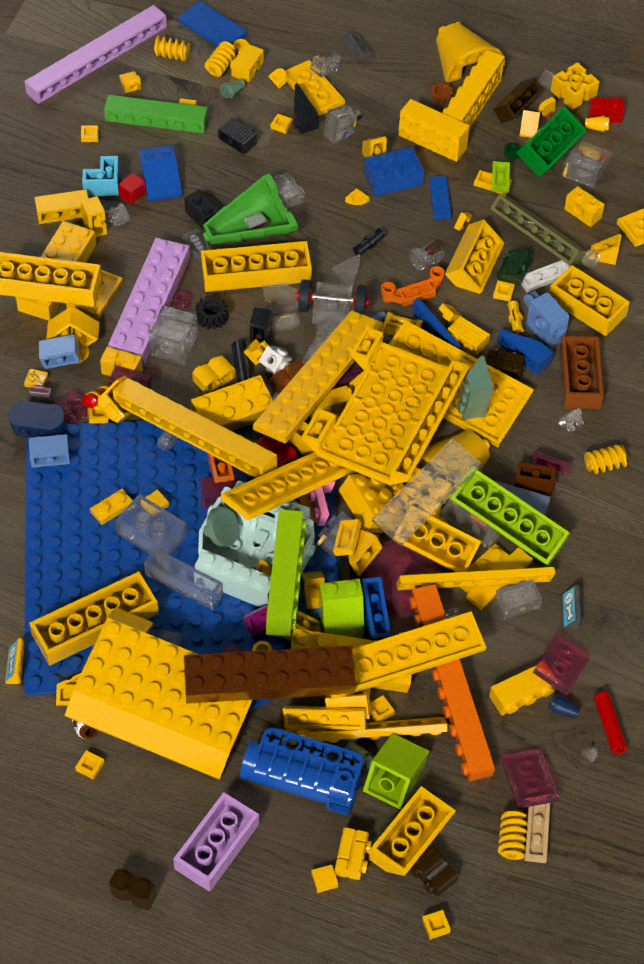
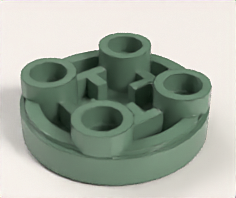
M226 507L211 509L207 518V525L204 527V534L210 537L212 542L218 547L234 544L239 532L235 515Z

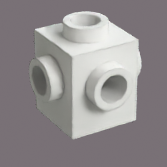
M267 346L259 362L266 367V371L273 375L284 374L289 369L292 358L281 347Z

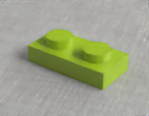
M493 161L491 191L509 193L510 162Z

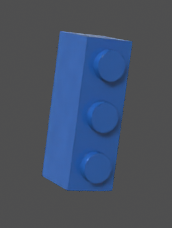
M381 577L361 579L365 637L367 640L374 641L389 638L392 635Z

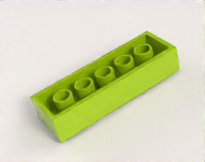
M474 467L469 470L450 498L459 507L547 567H549L570 536V532Z
M279 509L267 608L266 635L291 637V629H296L300 577L306 535V519H303V511Z

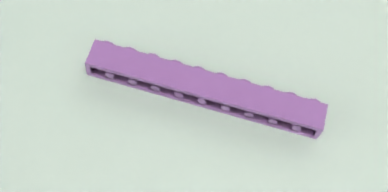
M154 5L145 9L25 80L26 93L38 104L165 29L167 27L166 15Z

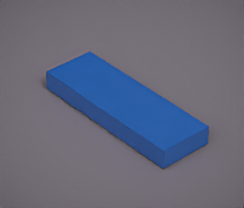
M446 176L429 177L433 219H451Z

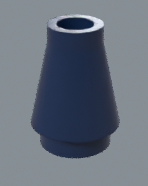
M554 694L548 706L552 713L575 719L580 711V707L561 694L559 696Z

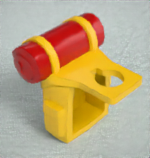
M123 376L117 379L111 386H101L97 390L87 393L82 399L83 406L87 408L100 407L112 421L116 423L124 421L133 413L114 403L113 389L127 377Z

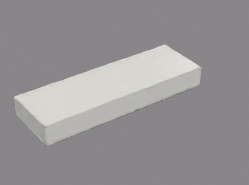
M563 260L521 275L518 277V281L528 293L554 283L570 266Z

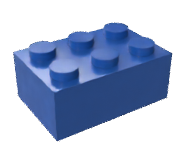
M413 147L364 158L363 173L374 196L423 185L424 170Z

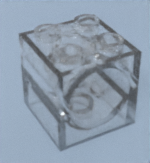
M162 305L149 331L151 356L185 365L198 339L197 315Z

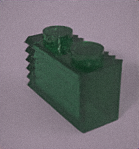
M509 249L506 257L503 258L500 269L496 272L497 279L521 285L532 263L528 250Z

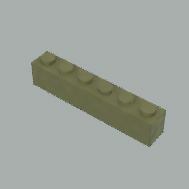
M499 194L490 208L570 266L578 267L587 253L582 247L507 195Z

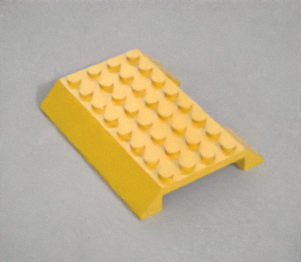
M366 326L351 351L352 358L361 366L365 374L336 424L335 414L318 408L304 431L302 439L318 457L388 485L408 482L467 375L470 366L452 360L449 367L383 343V333Z
M115 608L108 616L73 689L65 717L220 780L228 762L229 754L253 700L186 704L184 655L197 654L150 635L149 632L153 622Z

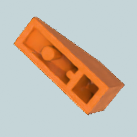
M207 453L214 482L234 480L232 466Z

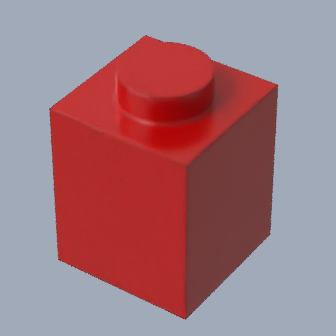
M133 173L118 184L119 197L130 204H134L146 193L145 181Z

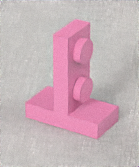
M332 481L307 493L308 501L312 504V516L316 519L317 526H325L329 517L324 493H331L336 481Z

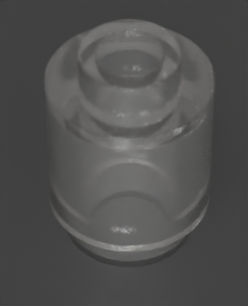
M292 312L274 316L272 321V328L278 334L295 330L296 327L300 326L298 315Z

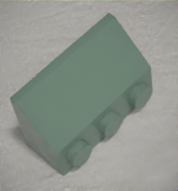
M480 356L467 374L465 383L462 384L463 390L460 393V401L457 402V409L462 414L463 420L485 417L494 388L484 356Z

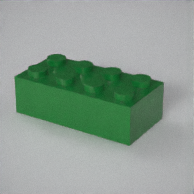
M563 106L516 154L540 177L587 130Z

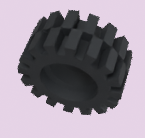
M211 295V298L205 296V300L201 298L200 302H197L195 307L196 320L198 324H201V327L204 328L206 326V329L209 330L210 327H213V330H215L216 326L221 328L222 324H226V321H228V305L224 299L220 300L219 296L214 298V295ZM209 310H216L219 313L215 315H208L205 312Z

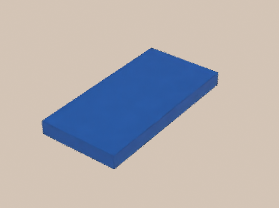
M198 1L178 16V22L217 47L223 41L233 45L235 40L243 39L247 36L245 29L201 1Z

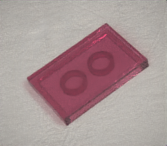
M556 634L532 673L567 696L590 656Z
M541 748L501 755V763L518 809L559 801L557 789Z

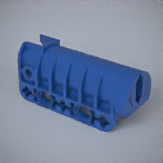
M268 728L263 733L260 743L250 740L242 761L240 779L326 804V810L349 816L362 779L363 758L359 753L277 728ZM272 734L276 735V739H274L273 742H270L269 737H271ZM293 740L297 741L299 745L297 748L287 746V743ZM312 746L316 747V751H314V753H311L309 750L312 748ZM322 749L325 750V751H324V756H321V753H320V752H322ZM334 752L339 755V758L334 760L328 758L327 755ZM353 758L357 759V763L354 765L350 764Z

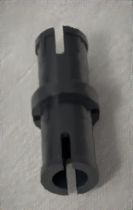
M377 228L372 234L365 236L359 244L353 247L354 254L360 257L367 250L373 249L375 244L386 236L385 232Z

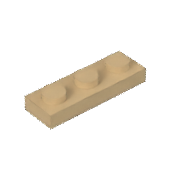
M529 798L524 861L546 863L550 816V801Z

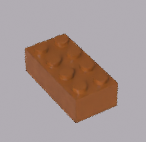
M562 336L559 355L563 407L566 409H601L604 393L599 338Z

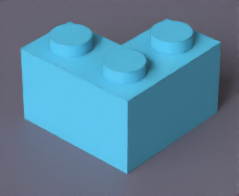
M101 156L100 169H83V190L87 189L88 196H119L118 156Z

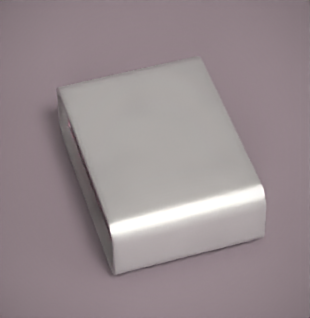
M261 212L244 219V223L249 230L261 229L268 225V221Z
M30 387L31 401L47 403L52 401L50 388Z

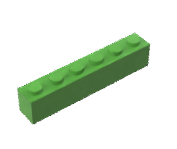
M108 95L104 108L105 121L204 133L208 121V109L203 106Z

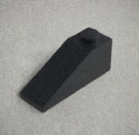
M297 83L295 84L294 119H292L294 128H297L300 134L319 128V115Z

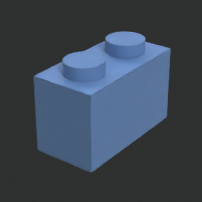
M75 334L39 341V359L44 369L80 363V344Z
M67 434L29 438L31 467L70 464Z

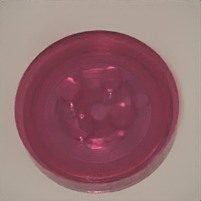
M394 540L387 541L381 544L383 548L364 570L363 579L381 577L387 612L399 615L415 614V610L411 609L409 604L412 590H397L396 583L399 576L443 573L442 565Z

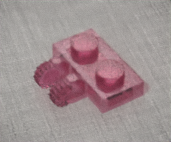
M74 388L52 404L59 405L64 412L65 419L67 418L73 424L79 423V419L73 414L74 412L83 418L88 416L86 410L82 407L83 396Z

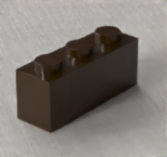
M534 77L521 81L493 111L501 123L513 120L542 92V89Z

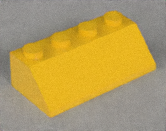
M484 219L468 225L445 272L447 278L456 287L478 294L482 293L505 244Z
M410 506L393 539L395 542L454 572L467 571L481 543L476 538L413 506Z
M421 786L370 848L369 860L386 872L405 876L455 814L456 810Z

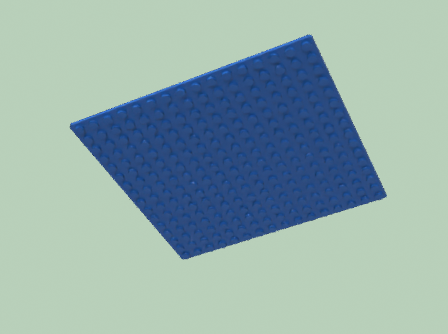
M146 420L122 421L119 423L67 424L64 435L67 434L70 464L32 468L29 453V437L26 438L24 692L26 695L56 694L58 683L69 680L82 672L94 647L92 645L49 666L32 636L29 623L137 572H140L158 602L159 614L147 619L153 622L149 632L150 635L196 654L250 652L254 644L259 641L270 643L273 650L290 649L291 641L280 636L266 635V629L253 636L249 634L243 616L260 607L196 582L195 564L199 558V530L207 518L208 509L211 505L214 506L216 500L221 497L224 487L233 489L238 480L246 483L247 473L232 466L234 480L215 483L210 471L207 452ZM253 424L232 431L253 443L261 438L259 432L253 430ZM297 451V459L303 457V455ZM334 487L331 493H324L329 517L325 526H317V523L314 522V545L316 549L302 572L322 571L325 579L324 583L340 581L336 562L341 558L340 556H335L333 552L338 533ZM123 489L132 499L134 506L101 525L91 514L90 508ZM158 490L169 502V506L153 516L143 505L142 499ZM301 574L298 611L321 622L319 608L307 609Z

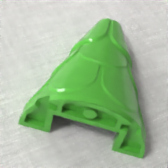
M269 173L262 176L228 206H224L203 225L205 232L202 234L206 243L210 242L211 245L242 242V240L261 239L294 233L298 231V223L291 211L287 212L278 195L277 185ZM261 212L268 221V225L261 229L249 230L244 223V219Z

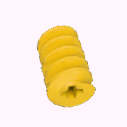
M158 35L155 40L154 51L157 57H169V59H174L175 57L176 60L181 59L185 62L189 57L190 42L185 45V40H182L181 44H179V39H176L175 43H173L172 38L167 42L165 36L160 41V36Z
M226 41L221 42L204 64L205 69L211 75L221 77L231 64V61L236 57L234 46Z
M614 445L613 448L609 446L606 449L601 448L599 451L593 450L592 453L586 452L584 455L587 470L589 472L593 470L594 474H598V468L604 473L606 466L609 471L613 470V465L616 469H619L620 463L623 467L627 466V455L623 445Z
M507 811L501 815L502 822L500 824L501 830L498 842L500 846H498V853L507 859L522 860L525 857L522 851H525L523 843L526 842L524 835L527 834V830L524 828L527 827L528 823L523 820L527 818V815L524 813Z

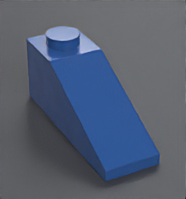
M505 330L499 331L497 343L509 353L518 352L521 355H525L523 365L535 375L552 364V350L540 341Z

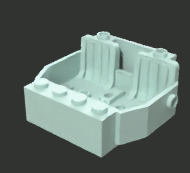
M238 480L234 488L244 484V482ZM224 487L221 492V497L222 493L231 490V488ZM219 497L214 506L211 505L209 507L207 518L211 509L219 507L230 509L238 522V537L234 544L218 547L212 542L210 537L204 534V527L207 525V518L205 519L199 530V558L195 564L196 582L262 607L268 604L271 576L257 571L256 567L259 560L263 559L272 569L279 509L303 511V519H306V535L302 559L303 572L316 549L314 545V522L310 519V508L290 501L248 521Z

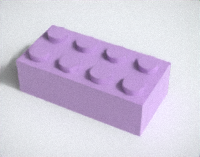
M223 792L174 857V869L210 892L259 826V814Z

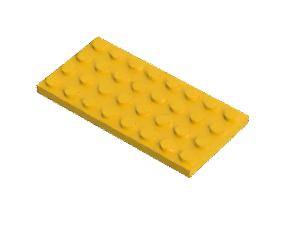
M406 320L389 343L391 346L449 367L452 360L470 366V371L478 360ZM487 364L494 389L485 417L463 420L462 414L457 409V402L460 401V393L463 390L461 384L443 418L464 430L472 429L481 439L487 440L498 448L533 394L534 389Z

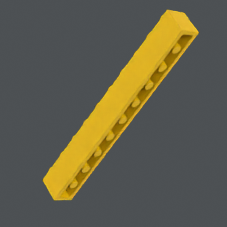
M126 378L113 389L114 403L117 406L254 478L277 469V455L272 451L245 439L243 436L214 423L212 420L185 408L181 404L154 392L152 389L136 381Z

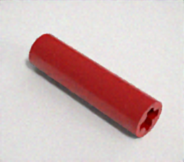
M608 692L596 694L593 699L612 754H621L627 751L628 747Z

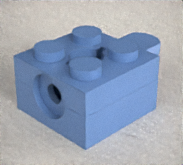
M536 291L523 297L524 304L529 308L526 324L545 346L550 347L560 342L561 337L566 336L569 321L568 312L563 310L557 300L548 292L541 296Z

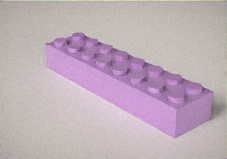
M155 238L109 341L108 347L142 356V367L146 364L189 264V245Z

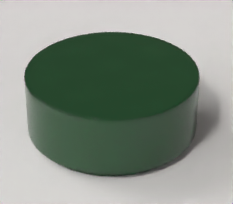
M508 143L504 147V156L508 159L519 158L516 152L521 147L516 143Z

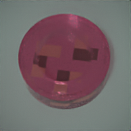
M186 291L176 292L173 296L174 305L180 309L189 307L191 305V295Z

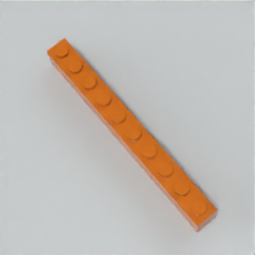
M436 584L412 589L409 604L411 609L415 610L416 615H414L417 627H423L447 619ZM460 659L433 667L431 669L432 678L434 681H437L439 686L437 688L438 697L440 700L443 699L445 705L443 706L444 716L449 718L451 724L449 725V732L451 737H455L457 743L455 744V751L457 756H461L463 775H467L468 782L493 776L495 767Z

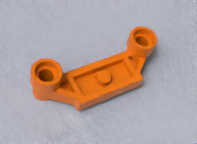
M439 266L432 267L429 279L396 289L392 282H385L381 286L382 300L385 303H399L404 307L413 304L414 300L418 298L423 301L435 297L436 290L441 286L444 278V269Z

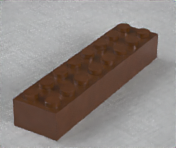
M352 646L184 655L186 704L354 694L356 686Z

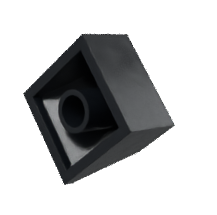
M197 190L184 198L185 212L203 230V225L225 206L214 194Z

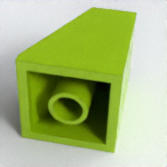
M360 579L319 584V614L323 633L354 638L365 637L363 593Z
M392 733L372 760L363 792L401 810L425 767L430 751Z

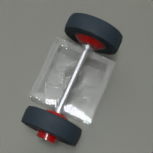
M302 279L300 290H297L296 294L298 310L300 312H308L310 303L314 301L312 323L338 326L349 314L352 303L354 312L365 315V308L369 307L367 286L358 285L353 299V285L317 282L316 291L313 293L311 280Z

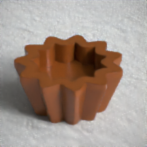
M436 82V85L431 86L430 93L434 102L438 104L447 103L454 94L453 87H450V84Z

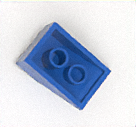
M173 145L139 150L140 165L148 201L183 197Z

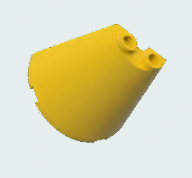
M461 22L442 26L438 30L439 34L437 35L436 43L446 83L461 79L463 66L478 62L480 55H483L486 50L503 55L499 49L463 26Z
M469 428L466 431L429 445L418 466L435 477L451 484L452 493L448 500L452 502L451 496L469 470L474 467L478 471H482L490 457V444Z

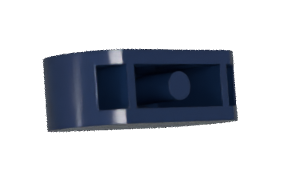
M19 401L8 412L13 433L22 438L64 435L67 429L65 415L59 405Z

